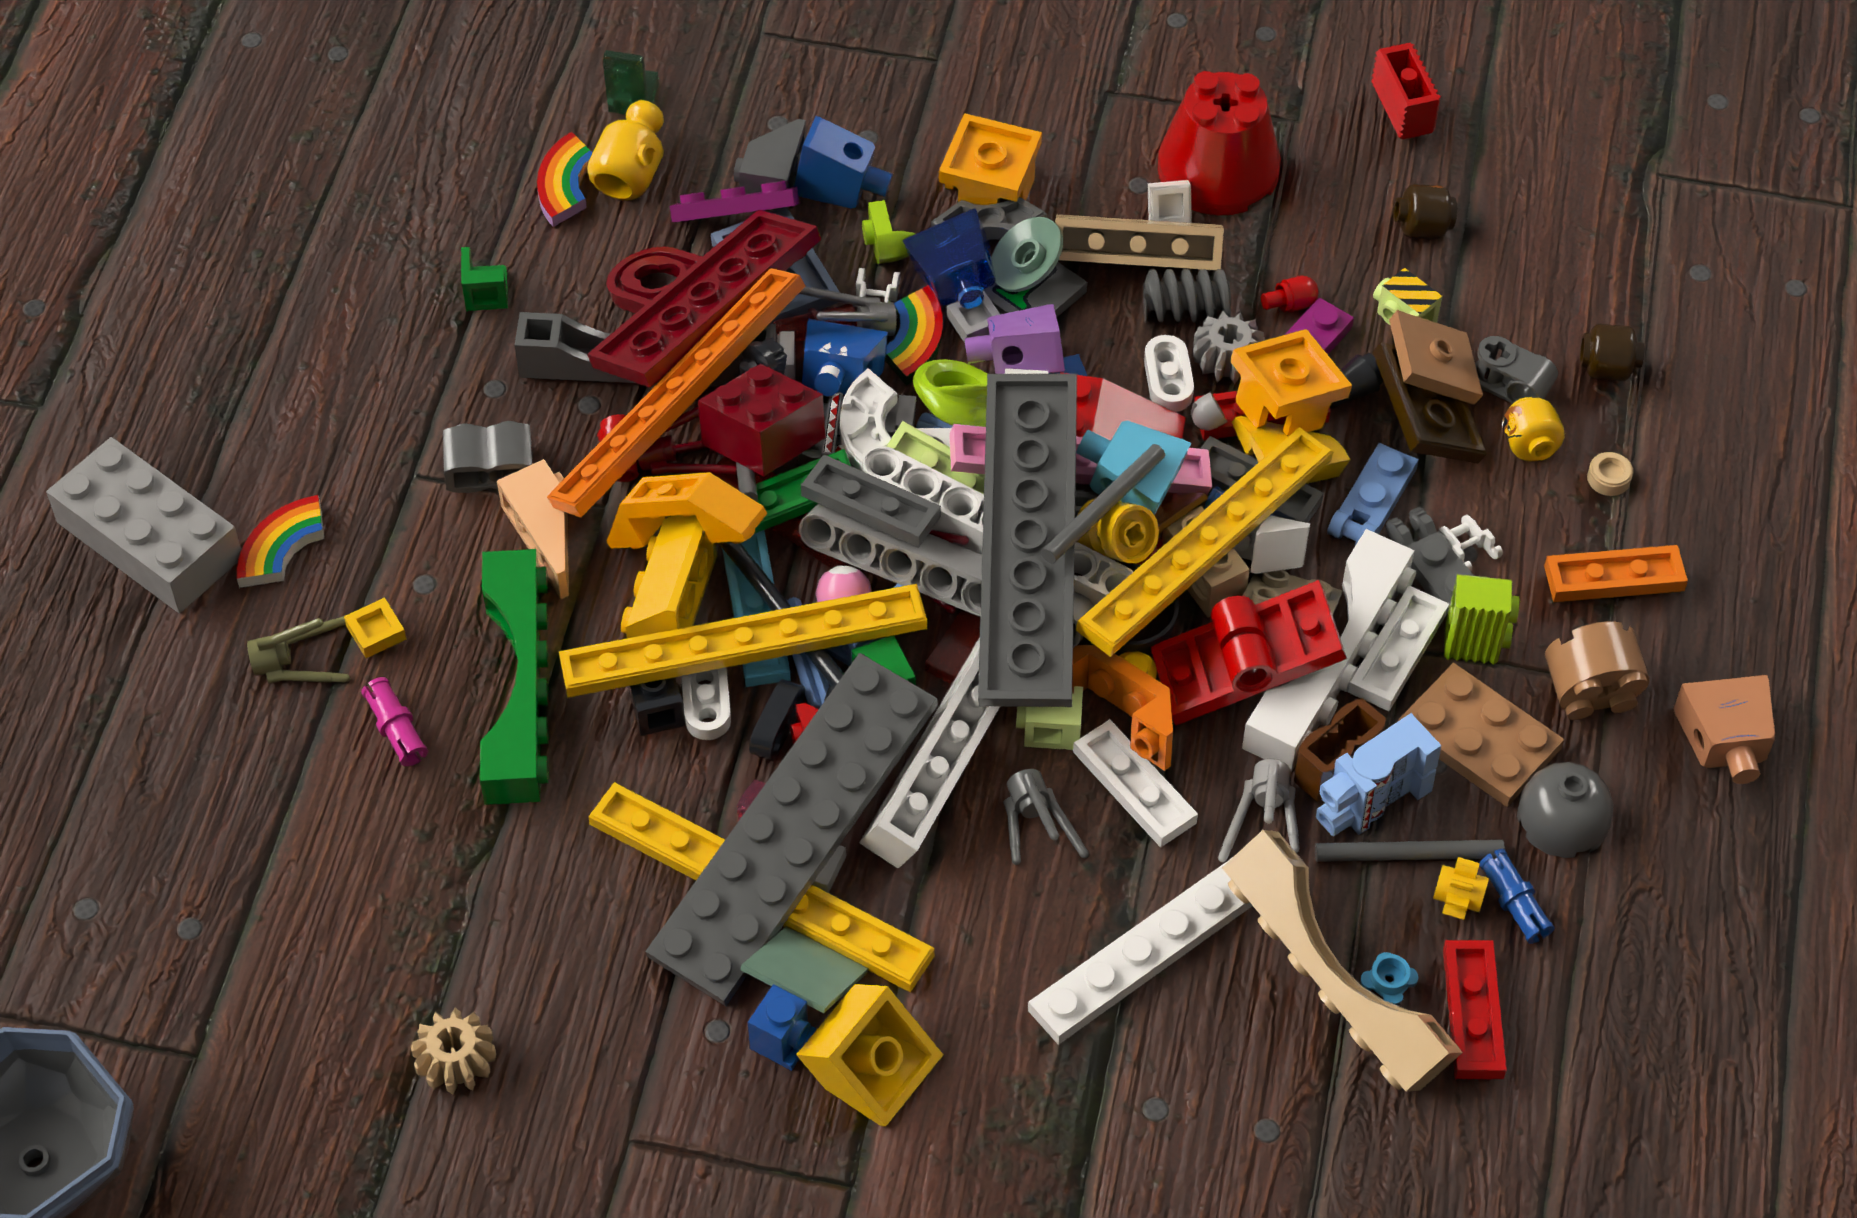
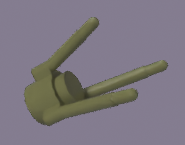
M344 616L325 622L318 618L272 636L249 640L247 647L254 675L266 674L269 684L283 680L330 683L349 682L350 676L344 673L283 670V665L291 664L289 644L346 625Z

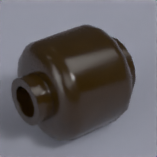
M1412 184L1406 188L1402 197L1396 198L1393 218L1395 222H1400L1402 232L1407 237L1440 239L1445 236L1448 230H1452L1455 226L1458 209L1455 197L1450 196L1449 191L1444 186Z
M1596 324L1590 333H1584L1582 336L1580 367H1586L1588 375L1593 379L1626 381L1632 375L1634 367L1641 368L1643 365L1644 342H1637L1636 333L1632 327Z

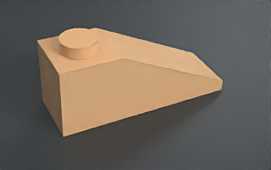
M543 459L497 480L502 509L527 548L536 549L539 566H547L548 580L560 599L569 596L568 513L553 508L547 496L564 477L560 472L553 474Z

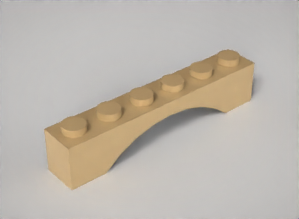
M1262 830L1222 867L1231 879L1228 882V886L1234 895L1243 903L1248 904L1250 902L1261 915L1257 920L1262 929L1274 940L1281 939L1291 952L1288 955V959L1294 968L1305 977L1310 975L1321 988L1318 995L1322 1002L1333 1013L1339 1014L1341 1012L1352 1026L1349 1029L1351 1037L1365 1051L1369 1052L1372 1050L1383 1063L1380 1067L1381 1073L1393 1087L1398 1090L1403 1088L1406 1092L1420 1091L1463 1053L1432 1015L1410 1011L1381 999L1360 985L1341 966L1326 944L1315 919L1309 891V868L1279 832Z

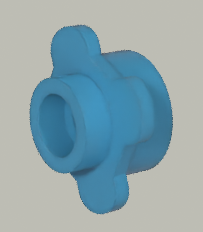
M1384 952L1377 956L1370 971L1362 973L1360 982L1366 989L1374 990L1381 995L1383 1000L1399 1005L1407 988L1414 987L1417 984L1418 973L1415 969L1410 968L1407 961L1402 957ZM1385 977H1393L1394 981L1388 982L1385 980Z

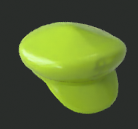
M948 359L926 362L916 370L913 377L915 391L934 416L952 426L953 424L986 427V372L970 364Z

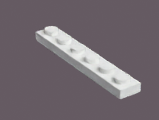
M1227 862L1028 1002V1012L1059 1045L1253 905L1250 902L1245 904L1239 900L1229 888L1228 882L1231 879L1222 869Z

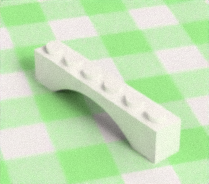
M1368 529L1364 531L1346 561L1342 583L1347 602L1348 623L1340 639L1347 659L1294 679L1287 684L1266 690L1245 725L1242 749L1263 759L1280 760L1286 763L1292 772L1297 763L1298 752L1302 742L1309 734L1317 730L1320 723L1326 726L1330 723L1338 706L1337 695L1340 690L1348 692L1350 681L1358 670V667L1355 665L1360 657H1366L1378 637L1375 632L1379 625L1384 626L1397 606V602L1394 601L1399 593L1404 594L1407 587L1412 585L1416 576V570L1411 569L1415 550Z

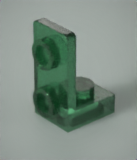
M606 50L603 55V68L608 112L626 115L629 106L638 100L652 103L659 85L658 72L645 70L644 57L641 55Z

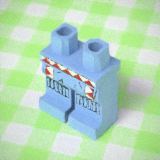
M1410 713L1355 751L1353 758L1348 753H1345L1336 759L1333 777L1320 786V795L1325 804L1317 808V820L1332 836L1337 835L1349 826L1360 835L1370 828V822L1379 819L1384 814L1386 806L1409 791L1417 800L1432 792L1441 744Z

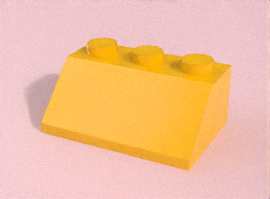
M682 515L668 517L663 520L658 536H651L646 553L648 565L645 572L639 571L634 584V597L636 598L633 607L627 606L622 616L621 632L625 633L627 638L694 625L717 557L716 543H710L696 515L690 517H683Z

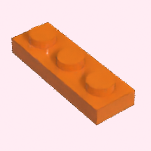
M1678 545L1552 555L1546 557L1544 565L1553 602L1685 591L1688 582Z

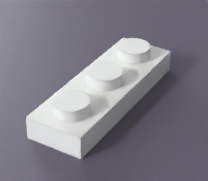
M1408 586L1350 681L1348 693L1390 711L1446 617L1449 603L1412 586Z
M1110 719L1074 742L1073 753L1160 848L1197 824L1198 813L1147 759L1140 757L1135 751L1130 749V740Z

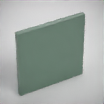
M786 926L742 964L740 970L770 986L774 984L807 1001L808 1006L825 1013L854 984L867 974L868 968Z

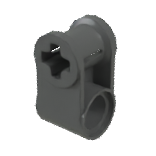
M1490 336L1484 338L1479 344L1477 351L1479 361L1475 363L1481 390L1489 392L1511 404L1525 397L1544 399L1558 378V370L1552 361L1519 347L1506 338ZM1501 349V357L1496 360L1498 350ZM1491 369L1488 379H1485V373Z

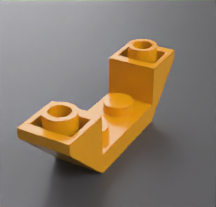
M710 472L643 477L620 503L607 543L610 548L631 547L632 549H639L649 543L651 536H654V533L662 525L665 519L664 516L682 515L683 517H690L696 515L710 543L732 542L738 544L754 535L755 528L767 515V511L763 505Z

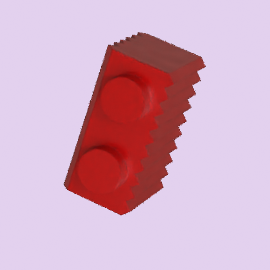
M1412 43L1379 49L1375 52L1377 55L1374 58L1376 61L1374 63L1375 68L1372 69L1374 73L1372 74L1373 79L1371 82L1398 137L1402 140L1433 133L1441 96L1437 95L1438 90L1434 89L1435 84L1432 83V78H1429V73L1426 72V67L1423 66L1424 61L1420 60L1421 56L1417 55L1418 50L1414 49L1415 44Z

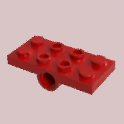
M1319 580L1256 605L1252 599L1246 596L1225 598L1212 608V622L1151 647L1160 682L1170 688L1172 720L1175 725L1347 659L1325 591Z

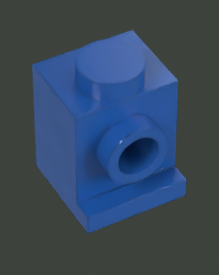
M773 984L748 1021L750 1049L792 1071L799 1061L796 1054L817 1030L808 1022L807 1001Z

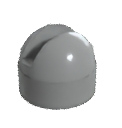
M1211 392L1193 403L1191 417L1198 428L1209 431L1228 422Z

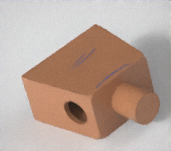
M1760 675L1682 684L1673 709L1700 764L1706 768L1728 766L1732 780L1736 784H1746L1756 780L1760 776L1757 763L1767 760L1775 740L1768 676Z

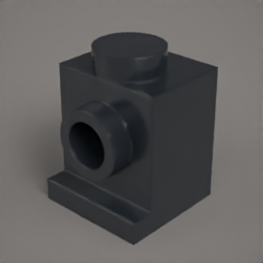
M675 677L628 686L641 736L685 726L683 701Z

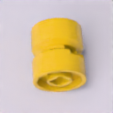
M1096 498L1087 501L1080 508L1078 515ZM1119 501L1077 542L1113 560L1136 564L1145 560L1154 551L1159 535L1158 522L1152 511L1146 507Z

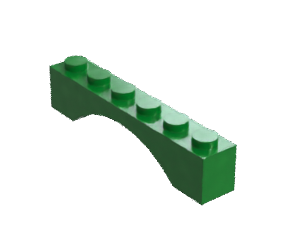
M536 549L482 552V592L486 614L502 629L512 644L518 659L516 681L508 705L494 727L480 741V784L485 805L541 802V784L549 783L548 757L541 756L540 751L541 744H549L548 718L540 717V706H547L549 704L547 678H540V668H545L549 665L547 640L540 641V630H548L547 603H540V593H548L547 566L539 567Z

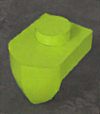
M885 200L868 203L869 220L862 221L863 237L866 245H873L877 264L902 260L919 250L926 243V239L918 234L906 231H892Z

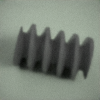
M1171 269L1166 270L1162 281L1159 280L1156 270H1149L1143 289L1145 323L1151 311H1155L1159 323L1164 322L1167 311H1172L1176 323H1180L1184 311H1189L1193 323H1197L1202 310H1205L1207 316L1213 318L1216 317L1218 310L1224 311L1228 317H1231L1230 282L1227 280L1223 269L1216 270L1212 281L1206 269L1199 270L1195 281L1188 269H1183L1179 281L1176 280L1175 274Z

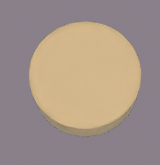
M1604 452L1592 459L1587 473V480L1589 485L1600 494L1607 496L1620 495L1630 486L1633 467L1624 456L1614 452Z

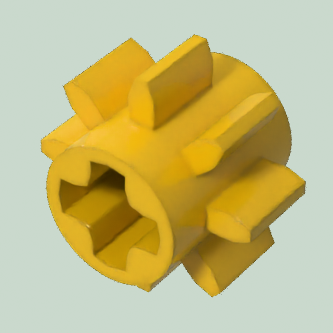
M1458 857L1455 868L1442 865L1433 897L1435 900L1445 902L1442 914L1464 920L1467 909L1480 912L1489 880L1487 877L1477 875L1480 863Z

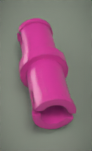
M379 677L371 680L368 684L374 692H371L368 686H364L361 692L377 718L376 727L379 733L384 737H388L399 757L401 765L412 766L419 763L421 759L416 752L418 751L421 757L425 758L428 754V749L422 743L412 725L413 715L407 707H403L400 704L387 678Z

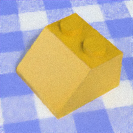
M854 984L796 1055L824 1089L878 1125L886 1127L941 1059L943 1053L888 986Z

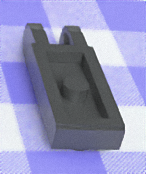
M1421 507L1410 511V522L1414 531L1420 537V540L1413 542L1411 533L1406 525L1403 524V521L1397 517L1387 521L1388 537L1392 541L1415 550L1411 569L1416 570L1415 578L1427 594L1450 605L1456 575H1474L1466 567L1462 559L1452 550V546L1442 533L1436 531L1432 518Z

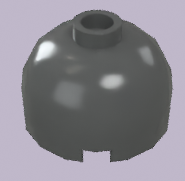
M1572 762L1555 763L1537 771L1526 784L1521 794L1517 818L1518 822L1520 823L1521 821L1523 828L1527 831L1525 837L1533 846L1549 855L1571 858L1575 857L1577 852H1584L1588 849L1592 852L1602 844L1611 826L1614 804L1609 788L1596 772L1584 765Z

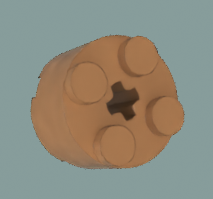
M1598 622L1572 630L1574 639L1561 645L1560 638H1558L1547 647L1545 658L1560 706L1566 711L1567 718L1570 720L1586 718L1594 710L1611 708V711L1614 713L1629 711L1638 705L1636 697L1649 685V675L1634 630L1630 626L1628 631L1624 630L1621 622Z

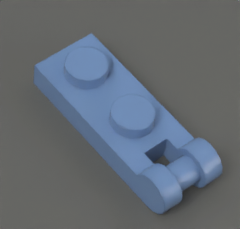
M1378 443L1342 506L1333 515L1327 534L1339 539L1345 536L1356 541L1355 546L1366 529L1379 534L1417 470L1419 459ZM1352 519H1353V520H1356V521H1358V522H1360V523H1363V525L1352 521Z

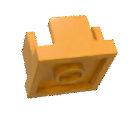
M964 113L939 169V182L944 183L947 189L953 190L954 187L958 188V202L965 200L973 204L990 205L1000 203V198L1015 202L1018 201L1019 197L1026 200L1035 179V160L1042 144V132Z
M1307 329L1236 348L1233 350L1230 361L1241 376L1236 395L1238 406L1256 428L1265 426L1269 412L1275 419L1287 416L1283 432L1287 437L1299 427L1307 433L1321 429L1324 426L1331 403L1349 398L1352 384Z

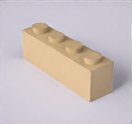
M1056 215L1055 223L1063 235V249L1059 260L1206 270L1221 269L1224 233L1222 225Z

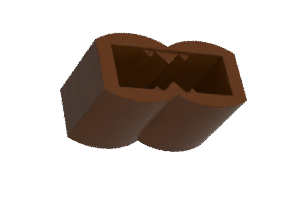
M1363 698L1344 705L1335 714L1331 725L1313 731L1302 742L1298 752L1293 781L1315 801H1322L1320 786L1333 777L1336 759L1345 753H1348L1353 758L1355 751L1384 731L1386 718Z

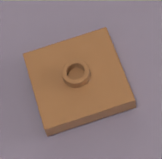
M1399 310L1392 315L1389 321L1404 383L1470 404H1475L1483 396L1466 332Z

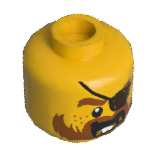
M1525 397L1517 400L1509 407L1501 422L1503 434L1511 451L1519 459L1525 461H1539L1549 458L1561 447L1565 438L1564 427L1555 408L1549 401L1542 398Z

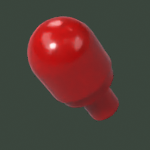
M1301 275L1284 279L1276 284L1275 291L1261 294V304L1265 310L1279 307L1283 312L1306 309L1311 307L1318 299L1319 289L1316 282L1308 276Z

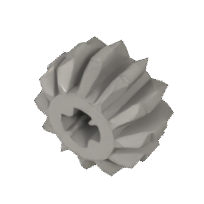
M1222 311L1218 319L1207 316L1203 326L1198 327L1194 335L1193 357L1194 362L1200 364L1202 375L1215 373L1217 383L1223 377H1229L1234 384L1237 382L1240 374L1230 362L1233 350L1265 341L1264 332L1257 330L1258 327L1255 320L1244 322L1241 312L1235 318L1228 317L1224 311Z

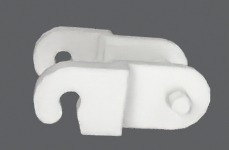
M859 268L856 281V296L865 298L866 295L885 297L884 302L880 303L897 301L900 272H894L892 284L887 285L886 291L866 289V282L863 281L865 280L866 270L865 268Z
M1464 515L1461 518V525L1451 530L1445 526L1439 529L1452 546V550L1463 562L1465 559L1463 550L1473 544H1476L1479 548L1483 547L1493 559H1498L1503 555L1501 546L1494 547L1495 537L1488 529L1482 531L1476 521L1468 515ZM1466 532L1471 539L1460 543L1456 537ZM1465 562L1464 564L1466 565V567H1468L1469 570L1472 571L1471 562Z

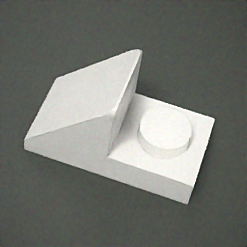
M1270 515L1239 542L1234 549L1241 558L1252 560L1250 573L1257 574L1300 568L1304 564L1310 523Z

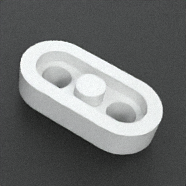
M1160 335L1154 337L1146 345L1144 358L1151 401L1174 412L1182 411L1191 404L1194 390L1187 347L1182 340L1175 336Z
M726 667L681 676L685 724L689 733L702 740H713L724 735L731 724ZM703 680L711 681L710 684H698L700 681ZM705 718L714 719L712 722H701Z

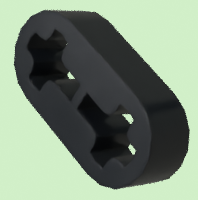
M784 679L778 682L753 730L749 744V752L751 754L771 761L777 757L790 733V724H794L796 721V705L804 701V686Z

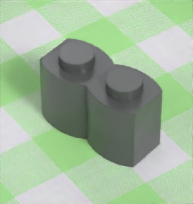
M504 421L486 428L464 423L443 430L446 490L457 493H472L488 488L498 489L497 480L532 465L533 452L530 425L515 421Z

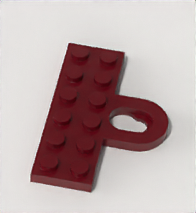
M757 210L704 256L672 247H653L626 257L610 271L606 285L614 304L621 309L635 314L587 354L592 367L647 387H651L659 382L770 268L786 271L796 261L805 257L807 252L822 240L817 226ZM653 273H666L677 277L670 284L655 289L643 287L640 280L644 276Z

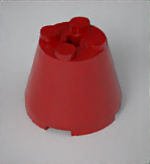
M1202 71L1194 77V82L1187 89L1161 143L1158 156V175L1161 182L1189 180L1191 184V210L1209 215L1239 214L1248 211V205L1259 201L1267 194L1271 195L1275 190L1279 179L1281 160L1267 98L1260 87V80L1249 73H1212L1210 71Z

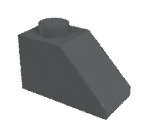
M796 119L748 142L744 158L738 157L734 168V182H739L740 187L745 186L746 194L762 192L761 184L786 181V188L794 187L801 151L806 139V120Z

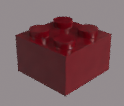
M761 363L698 400L702 444L762 476L767 475L826 438L823 394Z

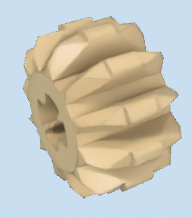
M456 1007L452 1011L450 1018L443 1019L440 1014L435 1012L433 1016L434 1026L419 1024L417 1031L419 1040L413 1041L411 1045L412 1055L416 1058L414 1062L416 1073L420 1077H426L428 1086L433 1090L445 1083L447 1092L453 1095L457 1089V1084L464 1083L467 1088L473 1091L475 1086L474 1076L488 1078L490 1073L488 1063L495 1061L496 1049L492 1044V1031L488 1025L481 1026L480 1018L475 1012L463 1020L461 1012Z

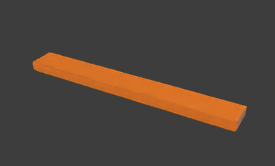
M770 268L547 496L553 508L582 517L806 287L801 276Z

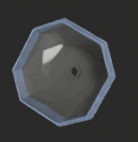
M11 1027L0 1029V1218H66L101 1192L121 1173L124 1166L134 1117L133 1102L79 1036L71 1031ZM43 1158L40 1165L28 1167L32 1160Z

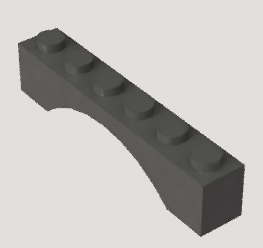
M520 312L514 344L519 378L635 383L592 367L587 354L606 339L610 333L583 325L563 314ZM769 324L753 341L761 342L771 337L777 342L776 324ZM742 353L709 387H720L739 376V365L743 358Z

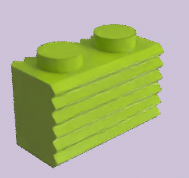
M1456 575L1445 623L1444 657L1447 660L1453 657L1456 661L1462 658L1465 662L1471 659L1475 663L1479 660L1484 664L1490 661L1494 665L1498 662L1501 648L1510 649L1513 623H1517L1519 613V596H1512V580Z

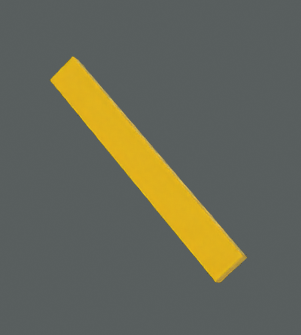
M1302 428L1296 429L1077 621L1075 630L1111 657L1331 462L1334 451Z
M917 584L563 650L559 651L567 697H574L927 629V618Z
M615 782L588 816L591 826L694 880L698 879L725 841V839ZM814 885L810 886L783 925L867 967L868 971L910 993L935 956V948Z

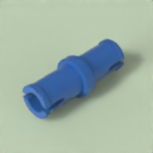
M1505 849L1494 851L1497 857L1495 860L1491 854H1488L1480 861L1479 866L1484 870L1500 895L1498 902L1502 909L1510 911L1529 944L1539 942L1537 937L1539 933L1543 939L1554 931L1555 927L1552 922H1549L1533 896L1535 889L1531 883L1523 881Z

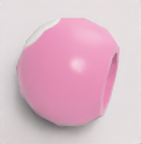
M836 566L825 572L820 578L816 589L817 602L870 593L872 589L869 579L860 570L852 566Z

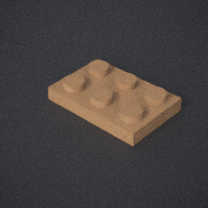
M1454 662L1398 719L1400 721L1412 713L1441 744L1439 760L1506 807L1523 791L1533 775L1543 769L1562 749L1564 742L1562 737Z

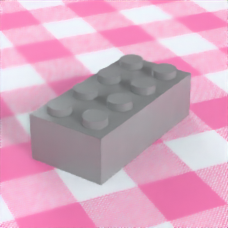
M112 437L46 491L58 524L179 614L238 563L241 547L235 526Z

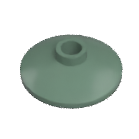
M1032 217L1019 222L1005 233L993 252L990 264L992 278L999 287L1009 292L1024 291L1036 286L1051 273L1063 249V235L1057 224L1045 217Z

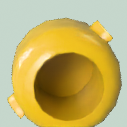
M638 100L627 109L626 120L614 121L603 130L587 165L589 179L603 194L619 200H634L644 195L664 153L662 143L655 134L659 132L664 123L663 113L658 106L649 101Z

